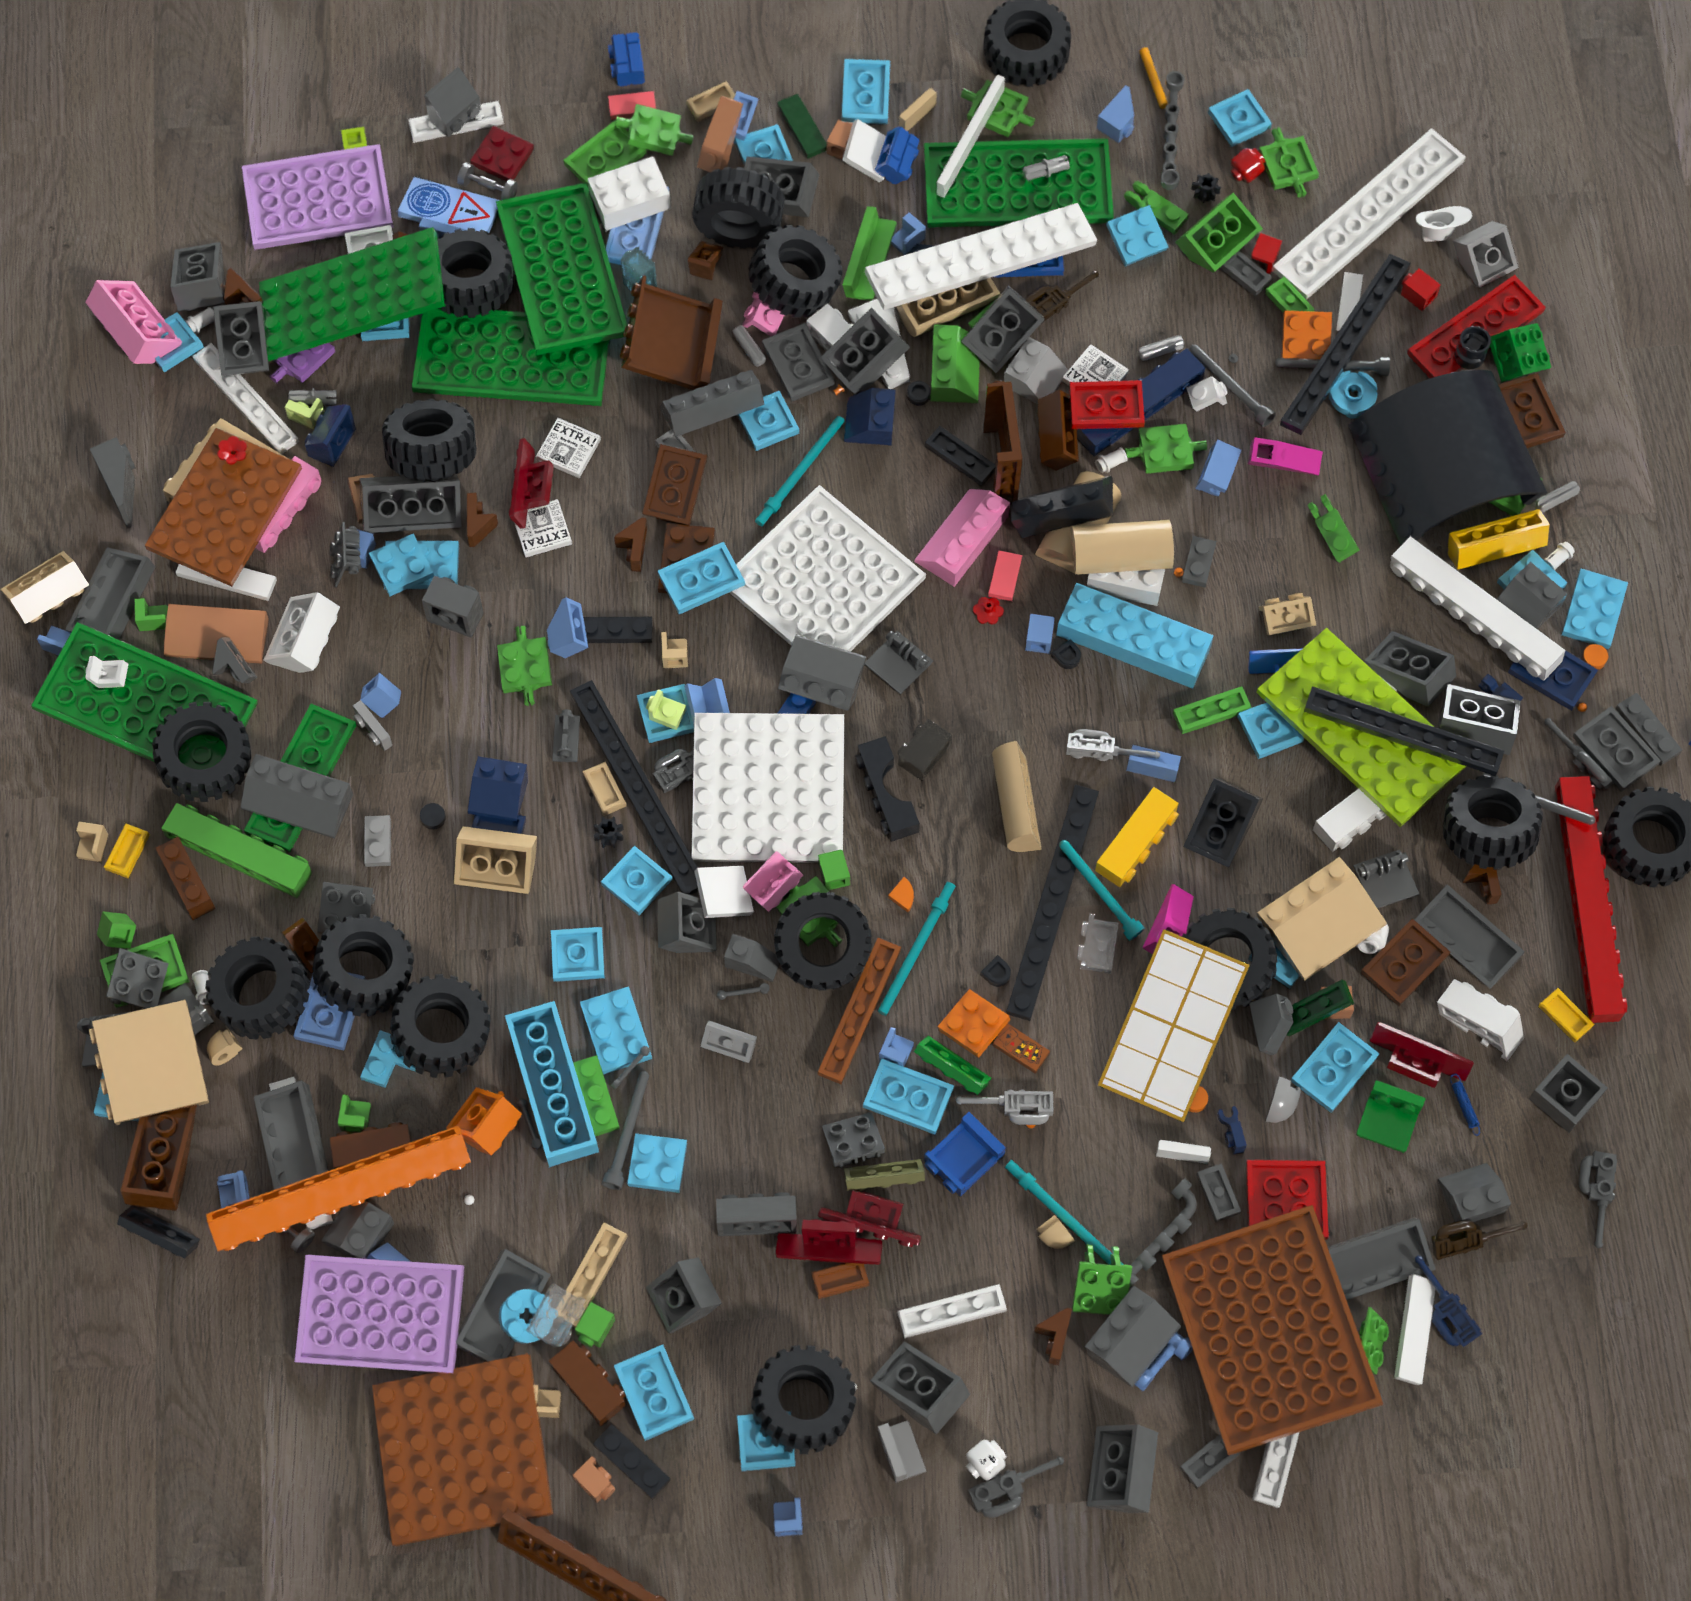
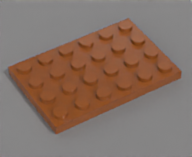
M215 428L146 542L145 547L146 550L232 587L302 470V466L300 463L239 437V441H245L247 444L246 458L242 461H237L233 465H229L225 460L218 458L217 453L220 450L218 444L220 441L228 440L229 437L235 435Z

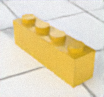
M1540 509L1451 532L1449 533L1448 556L1457 570L1544 547L1548 544L1550 524Z
M1153 787L1097 861L1095 871L1119 888L1125 881L1129 883L1136 873L1134 868L1139 862L1143 864L1151 852L1149 848L1152 844L1157 845L1165 834L1163 830L1167 824L1172 826L1179 815L1177 813L1179 803Z

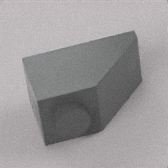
M732 934L724 956L725 967L773 982L780 964L776 954L756 941Z
M1279 994L1250 1003L1259 1051L1271 1056L1277 1053L1293 1024V1006L1288 998Z

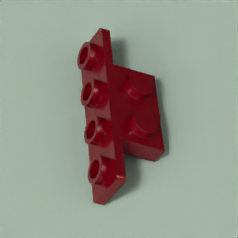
M525 438L519 440V447L516 452L517 462L514 469V485L511 490V507L509 508L510 519L520 529L526 528L528 509L549 505L554 465L550 460L534 463L535 450Z
M1377 1022L1370 1038L1371 1043L1393 1051L1387 1066L1388 1069L1432 1088L1436 1087L1441 1073L1449 1076L1453 1075L1452 1077L1456 1079L1460 1077L1461 1081H1466L1474 1064L1473 1061L1381 1022Z
M854 1189L852 1191L846 1214L821 1207L818 1212V1217L823 1218L822 1221L855 1223L856 1232L866 1230L873 1232V1236L879 1239L888 1240V1237L898 1239V1243L903 1246L913 1247L914 1244L919 1245L922 1238L921 1235L897 1229L904 1203Z
M818 1219L803 1220L802 1235L778 1234L775 1254L776 1258L879 1265L883 1243L882 1240L856 1238L855 1223H848L846 1221L828 1222Z

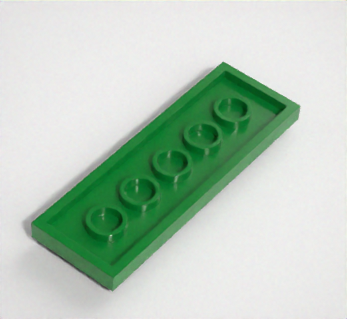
M310 704L280 762L330 777L357 726L356 722ZM255 813L251 815L244 829L246 835H255L265 843L277 845L287 852H291L302 831V828Z

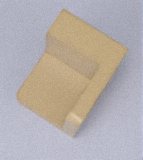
M661 632L663 668L688 667L687 640L667 639V633Z
M79 822L76 830L80 836L76 854L77 858L101 862L108 838L104 825Z
M534 1385L539 1417L559 1418L561 1392L557 1390H540L538 1385Z

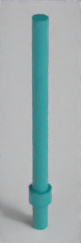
M837 416L774 497H770L764 504L765 508L755 519L759 526H763L772 514H776L781 507L783 499L845 422L841 416Z
M946 882L939 897L934 899L931 905L932 910L878 1009L880 1014L887 1016L940 915L945 913L949 905L947 902L956 887L951 882Z
M1013 1160L1005 1166L1019 1180L1018 1184L1024 1190L1032 1192L1086 1244L1093 1245V1251L1108 1265H1111L1110 1255L1112 1253L1035 1182L1037 1179L1029 1172L1026 1174Z

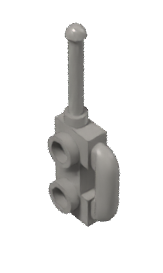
M1079 729L1074 733H1069L1066 755H1071L1077 759L1093 757L1099 761H1106L1108 759L1113 760V756H1118V754L1155 759L1160 757L1158 751L1119 748V746H1114L1115 738H1111L1104 731Z
M1008 1090L1004 1091V1095H999V1097L958 1096L956 1098V1103L959 1105L999 1104V1106H1004V1116H1009L1011 1122L1018 1125H1041L1049 1119V1116H1053V1091ZM1020 1111H1036L1038 1114H1020Z

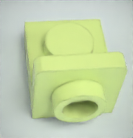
M316 398L311 408L303 402L296 403L292 400H289L285 405L288 419L311 429H314L319 415L325 412L322 400Z
M657 690L655 696L649 698L646 709L649 713V720L677 730L685 714L686 705L663 697V691Z

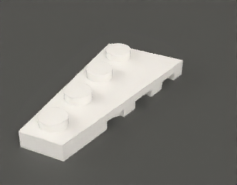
M878 299L848 310V316L854 325L872 307L900 335L894 307L883 310ZM905 354L881 375L887 389L895 388L910 381Z

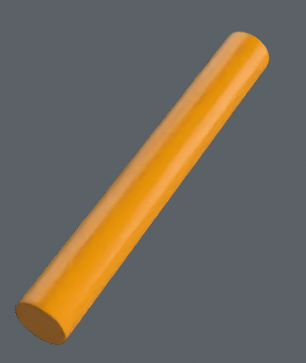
M1144 47L1139 52L1159 107L1164 109L1168 102L1147 47Z

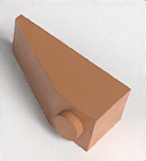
M724 96L720 97L702 145L697 168L712 172L716 169L723 170L728 166L744 103Z

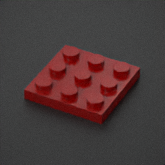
M1246 1161L1248 1226L1313 1205L1324 1239H1328L1325 1161Z

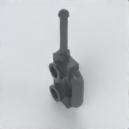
M1551 718L1544 720L1545 725H1548L1569 747L1570 752L1575 757L1572 762L1582 772L1586 769L1592 775L1590 781L1599 790L1601 788L1607 790L1614 784L1601 767L1581 747L1575 746L1552 722Z
M677 749L656 762L653 777L663 793L673 790L687 780L691 781L693 779V751L688 752L685 749ZM679 759L681 760L680 764L672 767L671 769L668 770L666 768L668 765L674 763L675 761Z
M1594 1151L1592 1155L1584 1157L1581 1161L1579 1188L1584 1194L1588 1195V1200L1596 1201L1599 1207L1596 1242H1594L1596 1248H1602L1605 1209L1615 1199L1613 1189L1616 1188L1614 1178L1617 1155ZM1593 1168L1596 1169L1595 1183L1590 1184V1170Z
M1058 1456L1057 1459L1024 1473L1007 1470L1002 1476L998 1474L988 1482L971 1487L968 1493L977 1513L982 1512L988 1518H995L1016 1509L1021 1504V1494L1024 1492L1021 1483L1025 1482V1479L1057 1465H1062L1064 1459ZM1007 1494L1010 1500L992 1507V1500Z

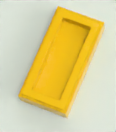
M125 824L104 865L105 870L129 878L150 836L149 832Z
M1559 988L1552 992L1538 1006L1574 1043L1594 1026V1023Z

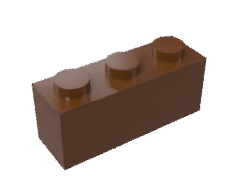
M1057 390L1037 399L1041 463L1057 471L1078 462L1077 429H1072L1070 395L1062 390Z
M179 837L156 847L192 920L215 910L212 900Z
M401 1122L389 1124L387 1128L367 1127L362 1129V1132L351 1133L344 1131L337 1133L335 1137H330L334 1169L412 1142L408 1124L403 1125Z
M573 1340L549 1360L550 1367L597 1423L603 1426L626 1406L623 1399L626 1395L617 1384L612 1386L606 1378L609 1375L599 1363L596 1366L589 1359L592 1356L589 1350L583 1344L578 1346Z

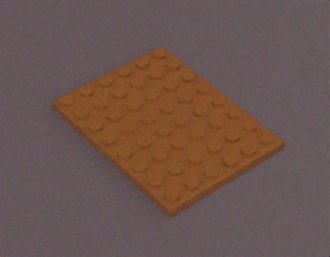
M1313 1205L1162 1255L1228 1455L1383 1405Z

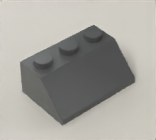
M871 307L820 358L854 394H858L867 390L910 346Z
M796 634L783 666L778 689L848 711L856 699L866 656Z
M1448 684L1438 728L1504 750V754L1510 755L1517 735L1521 701Z
M776 1193L774 1197H764L763 1194H750L748 1198L725 1195L722 1196V1199H716L718 1236L797 1233L795 1196H790L789 1193Z
M1133 1286L1085 1345V1348L1093 1362L1130 1387H1133L1181 1326L1155 1299Z
M1138 1424L1097 1426L1087 1500L1088 1507L1124 1513H1149L1158 1432Z

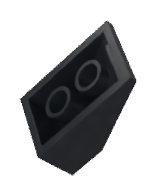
M1214 778L1183 847L1229 868L1258 812L1263 798L1222 779Z

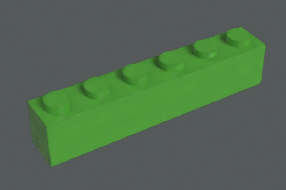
M178 803L175 804L162 826V830L167 838L172 840L179 837L184 846L295 898L299 897L312 874L306 859L298 855L292 857L277 845L268 846L264 844L261 838L255 835L249 837L234 825L225 826L212 815L204 816L198 813L199 811L191 805L186 804L182 806Z

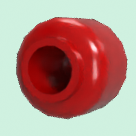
M1244 148L1231 160L1233 169L1230 172L1238 182L1243 180L1250 183L1264 171L1265 159L1255 148L1252 150Z

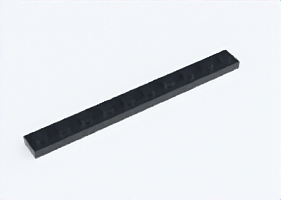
M1389 254L1280 421V426L1302 435L1409 271L1410 262Z
M591 680L570 690L574 702L681 893L691 895L697 892L698 886L694 871L698 867L595 684Z
M1075 784L1006 1010V1014L1031 1021L1076 871L1075 865L1062 851L1059 844L1062 840H1067L1079 856L1081 855L1099 795L1097 790Z

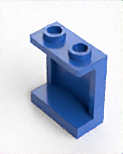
M968 1112L961 1119V1123L931 1152L927 1151L924 1154V1161L926 1162L924 1166L931 1174H938L944 1180L942 1183L952 1194L956 1192L961 1197L1005 1155L1006 1147Z

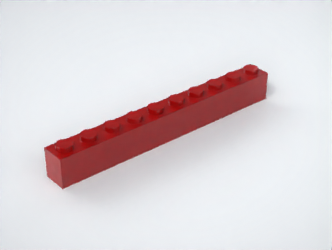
M1590 776L1560 777L1555 785L1557 803L1595 817L1594 824L1589 825L1559 814L1588 1018L1593 1023L1619 1022L1627 1012V1000L1622 997L1621 991L1624 986V979L1622 973H1619L1618 970L1620 952L1618 949H1615L1614 944L1617 932L1615 925L1611 923L1613 905L1612 902H1608L1607 893H1609V880L1604 876L1603 869L1606 868V858L1604 854H1601L1600 846H1602V833L1597 830L1599 812L1598 808H1594L1593 803L1595 799V786L1591 785Z

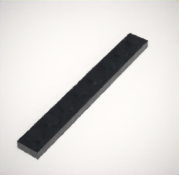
M1312 686L1304 709L1306 713L1493 776L1497 775L1504 755V750Z

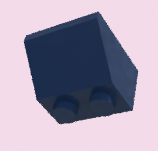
M870 388L848 397L844 442L892 445L896 390Z
M346 404L327 407L324 414L319 415L314 431L309 433L305 439L304 445L308 457L331 467L335 466L356 430L350 406Z
M478 756L472 776L468 814L517 822L528 784L527 764Z

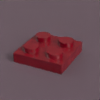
M493 126L470 162L474 167L507 182L508 180L515 179L534 150V145Z

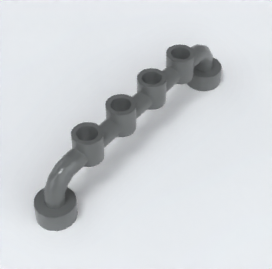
M1179 71L1169 72L1165 82L1169 90V96L1165 109L1167 124L1165 125L1163 135L1166 140L1162 154L1165 163L1162 168L1160 184L1166 190L1177 188L1180 179L1176 171V164L1174 163L1178 148L1175 140L1177 139L1179 129L1176 120L1178 119L1180 109L1177 105L1178 91L1184 86L1185 78Z
M1186 1178L1171 1192L1177 1200L1181 1197L1185 1199V1209L1131 1264L1132 1272L1129 1289L1139 1280L1136 1274L1142 1268L1147 1271L1157 1261L1153 1256L1159 1250L1165 1253L1174 1243L1171 1238L1178 1231L1182 1235L1192 1225L1189 1219L1196 1211L1197 1203L1195 1196L1190 1190L1192 1184Z

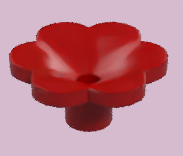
M231 436L228 440L219 442L220 450L217 455L220 460H225L227 464L233 465L237 461H242L246 458L247 444L245 441H239L238 437Z
M981 597L978 600V604L973 607V613L981 624L987 622L991 625L996 624L998 618L1004 613L997 598L988 599L987 597Z

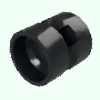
M1471 326L1463 330L1454 352L1457 364L1465 369L1479 368L1483 364L1491 344L1489 333L1479 326Z

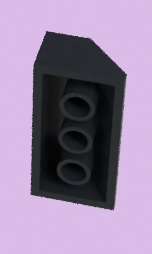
M1107 476L1019 498L1011 504V521L1021 538L1111 517L1113 516L1112 476Z

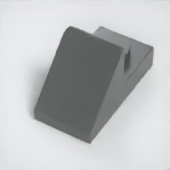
M228 637L218 639L213 675H221L231 667L230 672L236 681L251 683L257 676L232 640Z

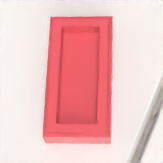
M654 91L608 96L611 120H615L617 116L631 118L634 115L636 104L656 109Z
M998 551L988 597L1012 602L1022 555Z

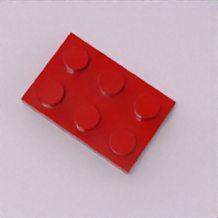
M1142 380L1070 382L1072 429L1144 427Z

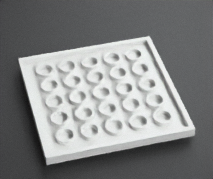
M819 485L736 564L745 580V586L729 593L790 645H792L797 634L851 652L926 578V574Z
M695 713L692 859L700 862H766L777 851L791 863H818V855L840 849L843 850L844 714Z

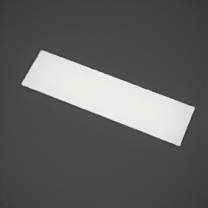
M1344 272L1337 331L1341 329L1360 300L1363 279L1361 274Z

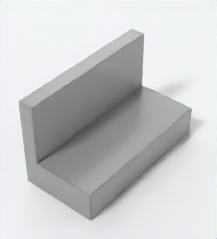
M908 1420L890 1427L888 1423L878 1426V1434L895 1482L926 1472Z

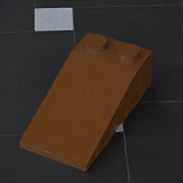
M197 1104L139 1118L120 1191L125 1204L177 1211L183 1189Z

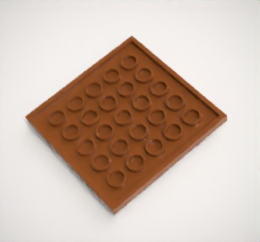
M529 1354L454 1368L453 1373L435 1372L372 1385L393 1546L499 1526L507 1509L514 1513H521L527 1520L553 1515L541 1425L537 1411L538 1405L536 1404L534 1390L535 1384L531 1356Z

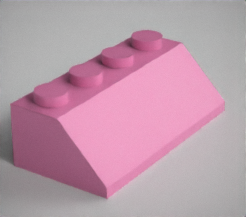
M96 280L85 303L115 339L116 343L123 349L131 362L134 364H153L156 362V357L162 358L181 346L182 341L180 338L178 339L172 328L164 321V318L134 281ZM164 333H169L163 339H160Z
M969 489L916 557L915 562L955 587L1009 517L1010 502L991 490Z

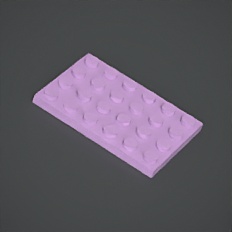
M380 144L242 166L254 250L344 236L348 232L391 225V228H393Z
M306 1255L295 1362L453 1373L456 1361V1340L459 1329L464 1266Z

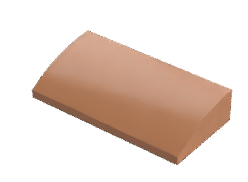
M169 604L165 628L164 656L214 660L218 639L228 637L247 663L262 664L269 622L266 611Z

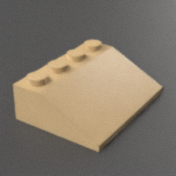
M1340 857L1257 912L1258 919L1269 930L1274 945L1304 981L1387 925V922L1356 875Z

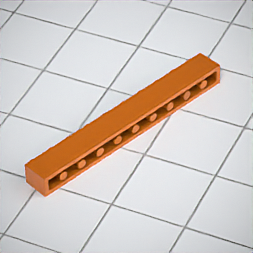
M455 1126L207 1213V1222L217 1250L224 1249L229 1251L238 1247L240 1243L258 1241L268 1233L274 1231L280 1233L289 1229L291 1225L309 1223L319 1215H331L338 1212L342 1207L360 1205L367 1198L385 1196L391 1190L399 1187H411L418 1180L436 1178L441 1172L450 1169L459 1170L465 1167L471 1160L459 1126Z

